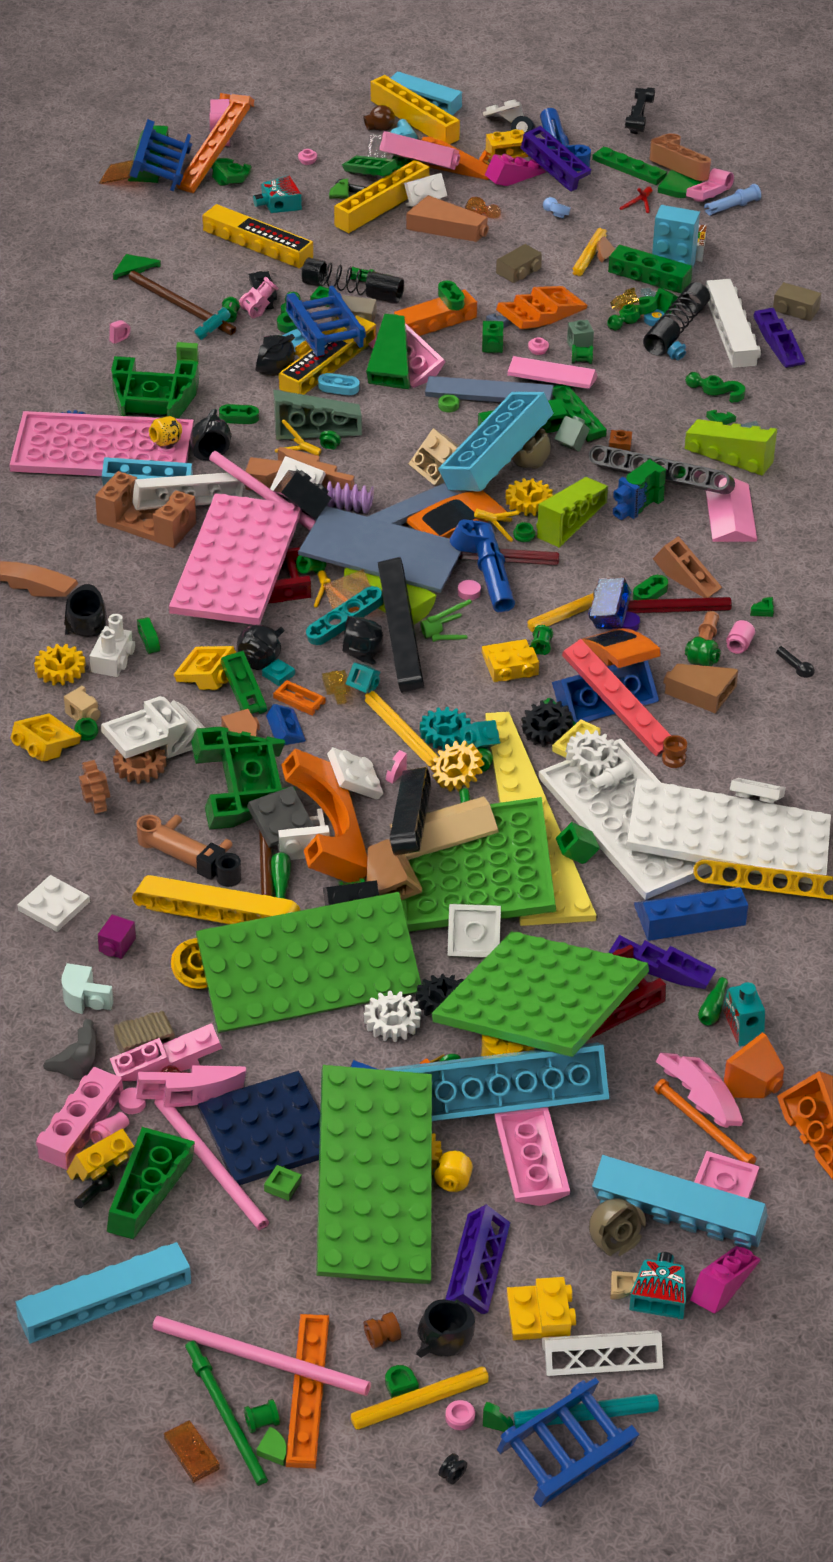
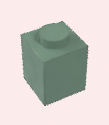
M565 416L554 439L560 445L579 452L590 429L584 424L585 420L582 418Z

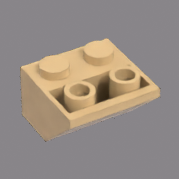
M433 428L408 464L434 486L444 483L438 468L459 445L448 436Z

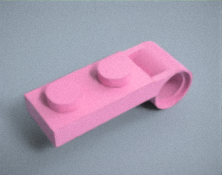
M714 168L709 174L708 181L687 188L686 196L693 198L697 202H704L705 199L714 198L715 195L721 194L732 187L734 175L731 172Z

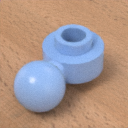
M548 197L543 202L544 210L553 211L554 216L564 218L565 215H569L571 207L558 204L555 198Z

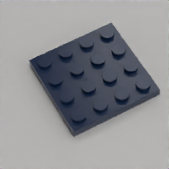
M299 1070L198 1103V1109L227 1171L239 1185L270 1176L277 1165L290 1170L319 1160L320 1111Z

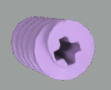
M331 481L328 482L327 490L329 492L327 495L332 498L327 504L329 507L334 508L336 505L337 509L342 510L345 505L347 512H350L352 508H354L356 513H359L361 508L364 514L369 512L374 496L373 486L370 492H367L365 485H363L361 491H358L357 484L350 490L348 483L345 484L344 489H341L340 482H337L335 488H332Z

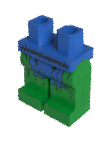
M649 459L629 473L626 478H620L618 488L613 492V497L618 502L617 506L613 508V515L620 520L625 519L627 516L635 519L652 502L657 504L663 502L665 486L663 485H665L666 469Z

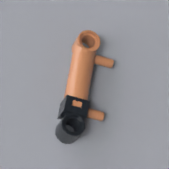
M144 815L137 820V838L139 845L142 847L155 848L196 868L197 874L209 880L216 876L217 882L222 886L232 887L240 883L241 859L234 853H226L232 847V842L229 839H225L219 846L212 842L206 846L174 830L182 822V818L179 815H174L165 825H162L160 818L155 815Z

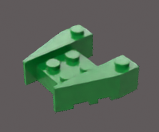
M114 356L111 368L112 386L120 416H128L129 412L167 414V416L179 419L197 395L199 385L198 361L177 360L175 373L170 374L136 371L134 357Z
M225 727L196 729L191 741L195 763L222 762L228 793L209 795L205 805L209 830L232 828L253 819L247 807L250 801L286 789L281 787L275 757L280 756L285 740L268 736L266 738L256 737L244 731L241 733L228 731L229 728Z

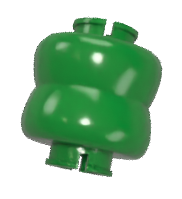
M700 636L694 637L692 641H688L685 647L687 660L693 665L712 667L714 663L719 661L721 650L718 649V644L715 640H706Z

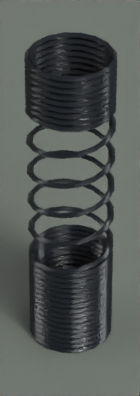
M307 258L302 268V282L315 286H324L327 283L329 287L328 280L332 272V263L330 262L327 267L326 262L323 260ZM342 265L338 266L334 287L337 285L339 291L347 288L349 293L356 290L358 295H363L366 292L367 297L396 304L401 300L404 292L403 278L369 271L366 278V289L360 294L358 285L362 270L359 269L357 272L356 287L353 291H349L348 283L351 278L352 268L351 266L348 268L346 285L343 289H340L338 282L342 273Z
M698 282L690 283L678 299L674 301L664 315L643 338V345L649 353L656 356L665 354L684 329L688 327L689 323L693 321V318L709 302L710 293L705 285ZM689 294L696 296L701 303L693 301ZM679 305H681L686 311L691 312L692 316H687L686 313L680 310ZM674 310H678L686 316L687 321H682L681 318L676 316ZM670 315L675 316L681 321L683 327H679L678 323L670 318Z

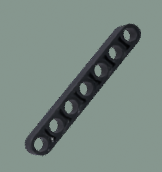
M595 445L589 451L590 461L601 468L629 474L638 468V464L644 460L646 462L650 459L660 466L665 465V482L720 494H729L735 488L733 477L721 470L603 445ZM604 452V458L598 461L599 454ZM624 456V463L622 465H618L619 458ZM682 469H685V476L683 478H678V473ZM706 473L705 481L699 483V476ZM726 478V485L719 487L720 480Z
M401 557L378 562V569L399 689L403 693L424 688Z
M427 766L402 771L390 833L391 848L395 856L419 852L421 849L431 790V778Z

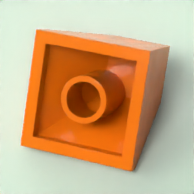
M762 1032L726 1060L724 1083L733 1098H765L770 1093H777L783 1086L784 1066L767 1035Z

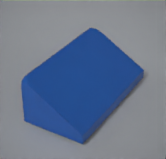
M273 704L266 717L274 738L285 740V745L305 742L306 740L294 709Z

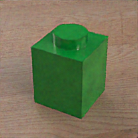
M573 822L556 837L562 855L581 864H585L600 849L593 831Z

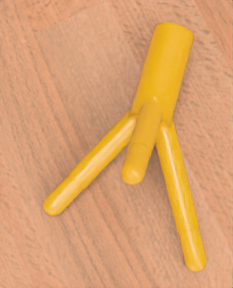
M283 419L282 423L295 437L292 440L299 444L298 446L284 448L304 450L319 456L322 449L305 442L288 422Z
M476 509L474 517L492 522L504 537L512 542L513 538L497 521L511 522L512 518L509 517L519 515L520 512L511 511L494 514Z
M321 570L318 572L317 576L321 587L314 607H318L325 589L332 591L343 602L348 600L330 584L331 580L328 579L325 571Z

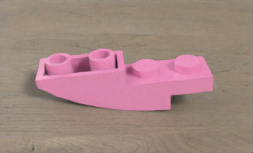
M211 1023L162 1044L160 1038L112 1057L110 1061L116 1076L121 1077L122 1081H137L138 1072L176 1073L191 1069L192 1065L200 1066L199 1058L218 1051L222 1047Z
M671 1053L659 1054L656 1062L665 1068L664 1072L680 1079L682 1085L691 1090L688 1099L696 1104V1109L715 1118L714 1122L722 1127L742 1126L743 1119L732 1094L722 1079L708 1064L697 1057H680L678 1054Z
M192 1065L191 1073L138 1072L136 1099H163L164 1107L198 1105V1103L208 1101L211 1098L243 1088L246 1067Z

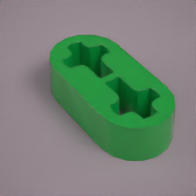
M446 280L438 284V296L449 309L461 310L464 308L465 295L454 282Z
M226 404L219 408V417L224 419L226 423L254 424L259 421V409L252 405Z
M658 574L650 576L634 588L633 600L658 599L667 592L668 579Z
M150 618L137 619L138 633L147 653L160 652L159 639Z

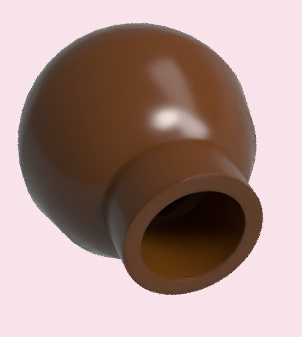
M378 105L371 110L369 115L363 116L368 131L372 129L386 131L393 126L395 115L390 107Z

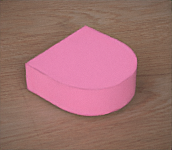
M122 320L111 323L109 340L116 344L127 339L131 331L130 326Z

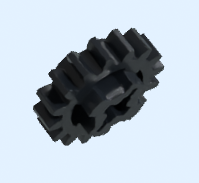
M550 699L548 704H545L543 700L540 701L539 706L532 704V710H525L526 717L521 718V727L526 739H532L533 745L541 742L542 747H545L547 742L553 745L555 740H559L573 727L572 721H574L567 705L563 706L561 701L554 704L553 699Z
M441 974L439 978L431 975V981L423 979L422 985L417 986L416 1001L418 1002V1009L424 1010L425 1016L432 1014L464 979L455 980V975H451L448 978L444 974Z

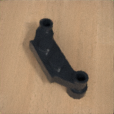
M636 88V105H632L631 115L626 117L625 128H628L631 134L644 132L646 117H643L646 102H654L655 88Z

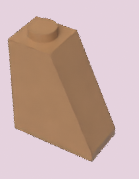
M676 664L672 671H668L664 677L665 694L716 713L736 688L738 670L724 667Z
M389 839L368 847L367 881L377 880L379 895L399 892L401 900H404L422 892V887L406 855L395 856Z

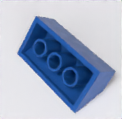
M648 660L617 668L615 665L607 666L643 706L659 701ZM580 675L552 682L557 702L561 701L563 706L567 705L569 707V711L572 713L573 720L576 723L580 720L588 722L616 714Z
M728 887L634 902L648 941L746 925L748 903L741 887Z

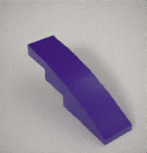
M768 308L755 311L753 317L764 339L785 368L804 365V357L792 330H787L783 318H778L775 309Z
M619 935L609 950V953L612 954L614 951L631 944L634 947V959L648 963L649 972L647 974L679 985L706 989L716 972V969L672 946L665 951L646 940L640 946Z

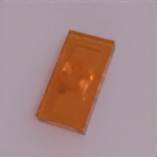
M190 1420L164 1433V1440L193 1483L220 1469L218 1460Z

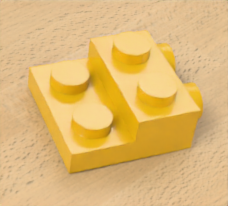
M526 639L481 646V653L493 682L539 675V660L534 648L529 647Z
M234 646L195 647L173 674L176 682H196L199 690L219 689L222 684L228 682L220 662L221 657L236 653Z
M48 713L15 721L10 739L15 746L26 749L31 757H35L40 761H48L60 757L62 748L80 744L81 735Z
M122 1128L76 1154L66 1172L72 1180L80 1177L82 1181L90 1177L92 1180H96L107 1172L106 1168L115 1164L118 1167L127 1162L135 1146Z
M564 1277L537 1278L535 1286L507 1287V1301L513 1340L571 1335V1326H576L575 1308H569L568 1302H572L571 1285H565Z

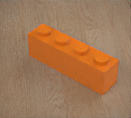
M464 289L461 291L465 295V306L461 310L449 309L439 297L395 311L394 314L405 316L406 324L421 336L477 318V301Z

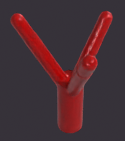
M649 186L644 190L638 188L637 191L640 195L621 206L620 210L642 200L644 201L646 213H649L647 198L652 193V188Z

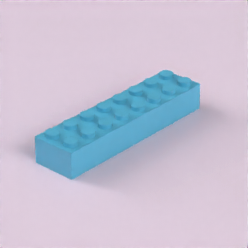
M598 1042L584 1044L573 1057L538 1049L385 1068V1070L432 1074V1121L609 1099L604 1045Z

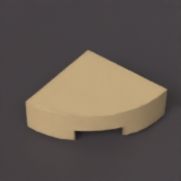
M612 1271L611 1299H621L630 1295L638 1273Z

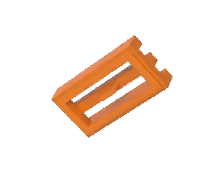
M288 680L273 693L274 699L312 716L315 714V710L320 709L321 704L324 705L326 703V697ZM303 696L306 697V698H308V699H310V700H313V701H315V702L309 701V700L303 698Z

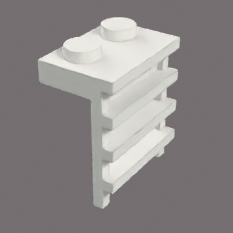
M322 808L317 809L318 816L310 817L314 826H320L278 830L279 852L289 855L290 860L304 859V849L317 834L330 836L328 825L325 826Z

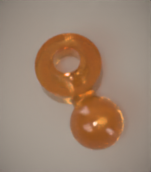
M471 197L465 205V209L481 215L484 213L488 218L494 219L501 215V209L498 205L491 204L486 206L484 200L480 197Z

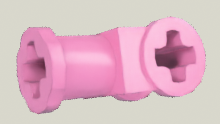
M265 277L257 290L252 287L248 293L240 298V307L243 310H247L249 316L253 319L262 316L265 308L270 303L267 299L279 288Z

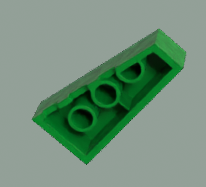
M145 1127L141 1128L109 1210L108 1233L134 1240L192 1162L195 1141Z

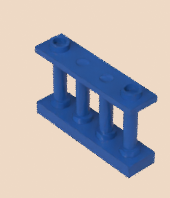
M147 119L129 176L137 178L139 171L150 172L172 180L170 190L174 192L176 184L180 186L183 174L180 171L185 155L190 153L192 143L189 142L191 135L187 134L185 142H181L157 133L153 129L155 121ZM153 140L181 149L182 151L180 153L170 148L153 143ZM152 150L179 161L177 163L149 152ZM146 160L168 167L176 171L175 173H173L162 168L153 166L151 164L146 163Z
M333 285L329 286V297L302 302L295 293L287 294L286 312L316 356L324 355L327 343L352 338L359 348L363 347V340L366 337L365 328L360 325L343 301L341 294L336 291ZM328 305L332 308L312 313L307 311V309ZM337 316L340 319L320 324L314 322L315 320ZM343 327L347 329L344 332L329 335L322 334L323 331Z
M596 1377L587 1383L585 1380L579 1382L571 1389V1394L519 1428L515 1426L508 1428L500 1436L502 1440L497 1451L502 1454L512 1447L537 1480L538 1489L533 1499L540 1507L633 1446L639 1436L633 1425L624 1431L621 1428H617L592 1396L599 1383ZM581 1401L608 1435V1441L601 1446L598 1443L594 1444L569 1411V1409ZM558 1416L585 1451L584 1457L578 1461L568 1456L546 1426V1424ZM534 1432L537 1433L561 1465V1472L554 1477L545 1472L522 1441Z

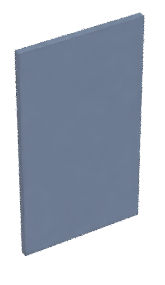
M326 506L321 512L298 551V555L379 577L378 562L401 557L407 584L441 593L462 551L455 549L451 545L449 538Z

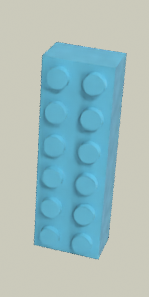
M511 392L438 468L448 490L479 492L486 487L492 478L498 475L499 471L511 461V458L523 448V445L529 439L535 436V433L541 426L545 425L547 420L554 414L544 392Z
M602 1155L592 1185L597 1199H600V1204L608 1199H624L639 1207L643 1213L653 1215V1220L659 1223L669 1224L670 1221L681 1224L680 1228L693 1233H696L697 1229L708 1232L707 1236L712 1239L723 1241L724 1237L735 1240V1245L750 1249L751 1245L759 1246L768 1217L765 1203Z

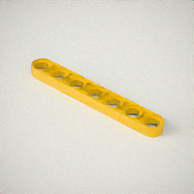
M707 859L697 861L693 867L695 878L703 883L833 900V894L828 895L823 890L825 882L833 881V876ZM702 864H708L712 868V873L707 878H701L697 873L698 867ZM732 867L736 870L737 876L733 881L724 880L722 873L725 868ZM754 870L759 871L762 875V880L757 885L750 884L748 881V874ZM777 874H784L787 878V883L782 888H777L773 884V878ZM803 877H808L812 881V887L808 891H801L798 887V882Z

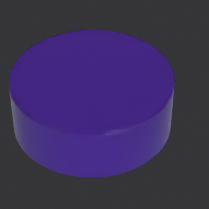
M625 612L623 624L617 619L622 628L637 631L640 627V617L635 613Z

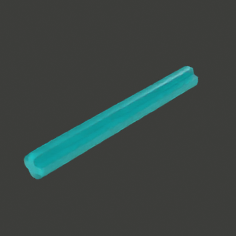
M656 1394L597 1401L608 1417L656 1412L659 1410V1400ZM578 1403L569 1409L578 1422L595 1419L583 1403ZM549 1407L514 1412L513 1421L515 1427L519 1428ZM558 1416L557 1418L546 1424V1426L563 1424V1422Z

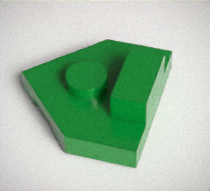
M217 158L211 166L213 169L211 177L220 186L228 185L229 183H243L250 174L252 166L248 164L242 166L238 163H233L234 160L229 158Z

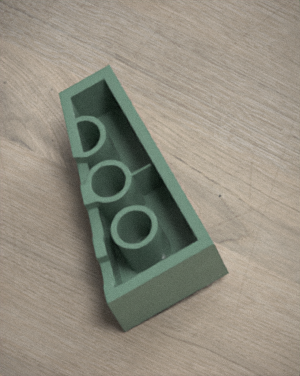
M273 389L276 440L295 438L282 423L283 419L288 422L301 438H318L322 432L329 430L336 432L339 436L362 435V416L359 404Z

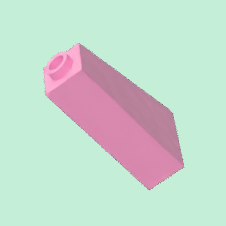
M386 131L383 132L379 150L389 155L417 160L453 170L459 164L460 154L454 148Z

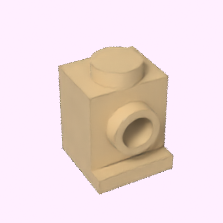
M83 685L64 696L65 713L76 722L81 718H91L94 721L99 719L101 712L98 710V703L94 697L86 694V688Z

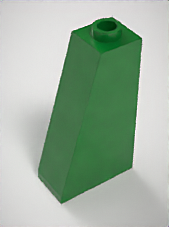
M384 314L366 370L368 384L401 389L410 388L405 316Z

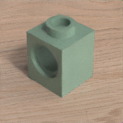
M577 320L568 323L567 343L571 351L572 344L576 345V347H589L593 345L594 331L588 320Z

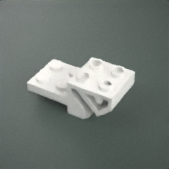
M161 696L145 701L143 710L101 724V732L125 759L160 747V750H165L167 759L193 750L191 741L196 729L205 728L186 706L175 700L170 703L165 697Z

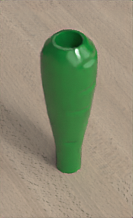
M278 852L271 859L273 885L276 897L286 899L291 860L290 856L286 853Z
M719 978L716 986L699 1009L698 1019L706 1026L714 1025L720 1017L725 989L728 985L726 978Z

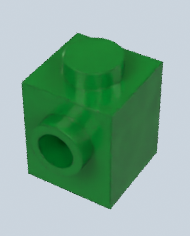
M483 321L482 352L503 353V321Z

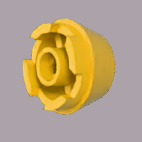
M197 938L182 942L176 947L171 957L173 974L185 987L193 989L206 988L207 983Z

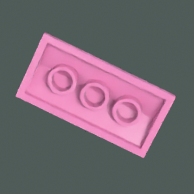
M406 324L410 386L414 388L427 383L429 376L436 377L443 367L445 360ZM376 338L369 343L372 349L374 348Z
M515 356L512 358L507 373L508 376L590 389L597 379L595 369Z
M726 478L720 480L719 487L726 485ZM733 478L735 480V488L729 494L706 491L712 542H757L749 484Z
M548 1107L494 1113L515 1202L543 1206L570 1195V1188Z

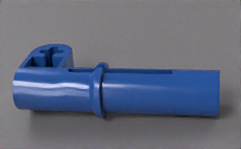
M554 108L544 109L540 114L543 128L584 164L590 167L591 149L586 145H569V139L564 134L558 111ZM547 145L549 149L557 150L554 146ZM559 156L562 160L570 161L567 157ZM572 167V169H574L575 171H582L579 168Z
M473 520L459 521L450 537L451 545L459 551L477 553L479 558L477 562L478 568L483 572L493 609L496 612L510 611L515 606V601L504 567L505 557L500 553L492 525L487 522Z

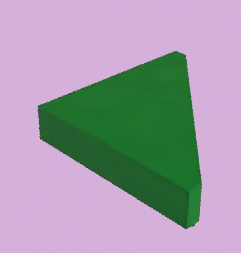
M125 254L113 273V280L130 274L131 271L142 273L148 268H160L161 260Z

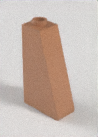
M429 195L406 213V229L477 242L482 237H485L489 230L487 225L488 217Z

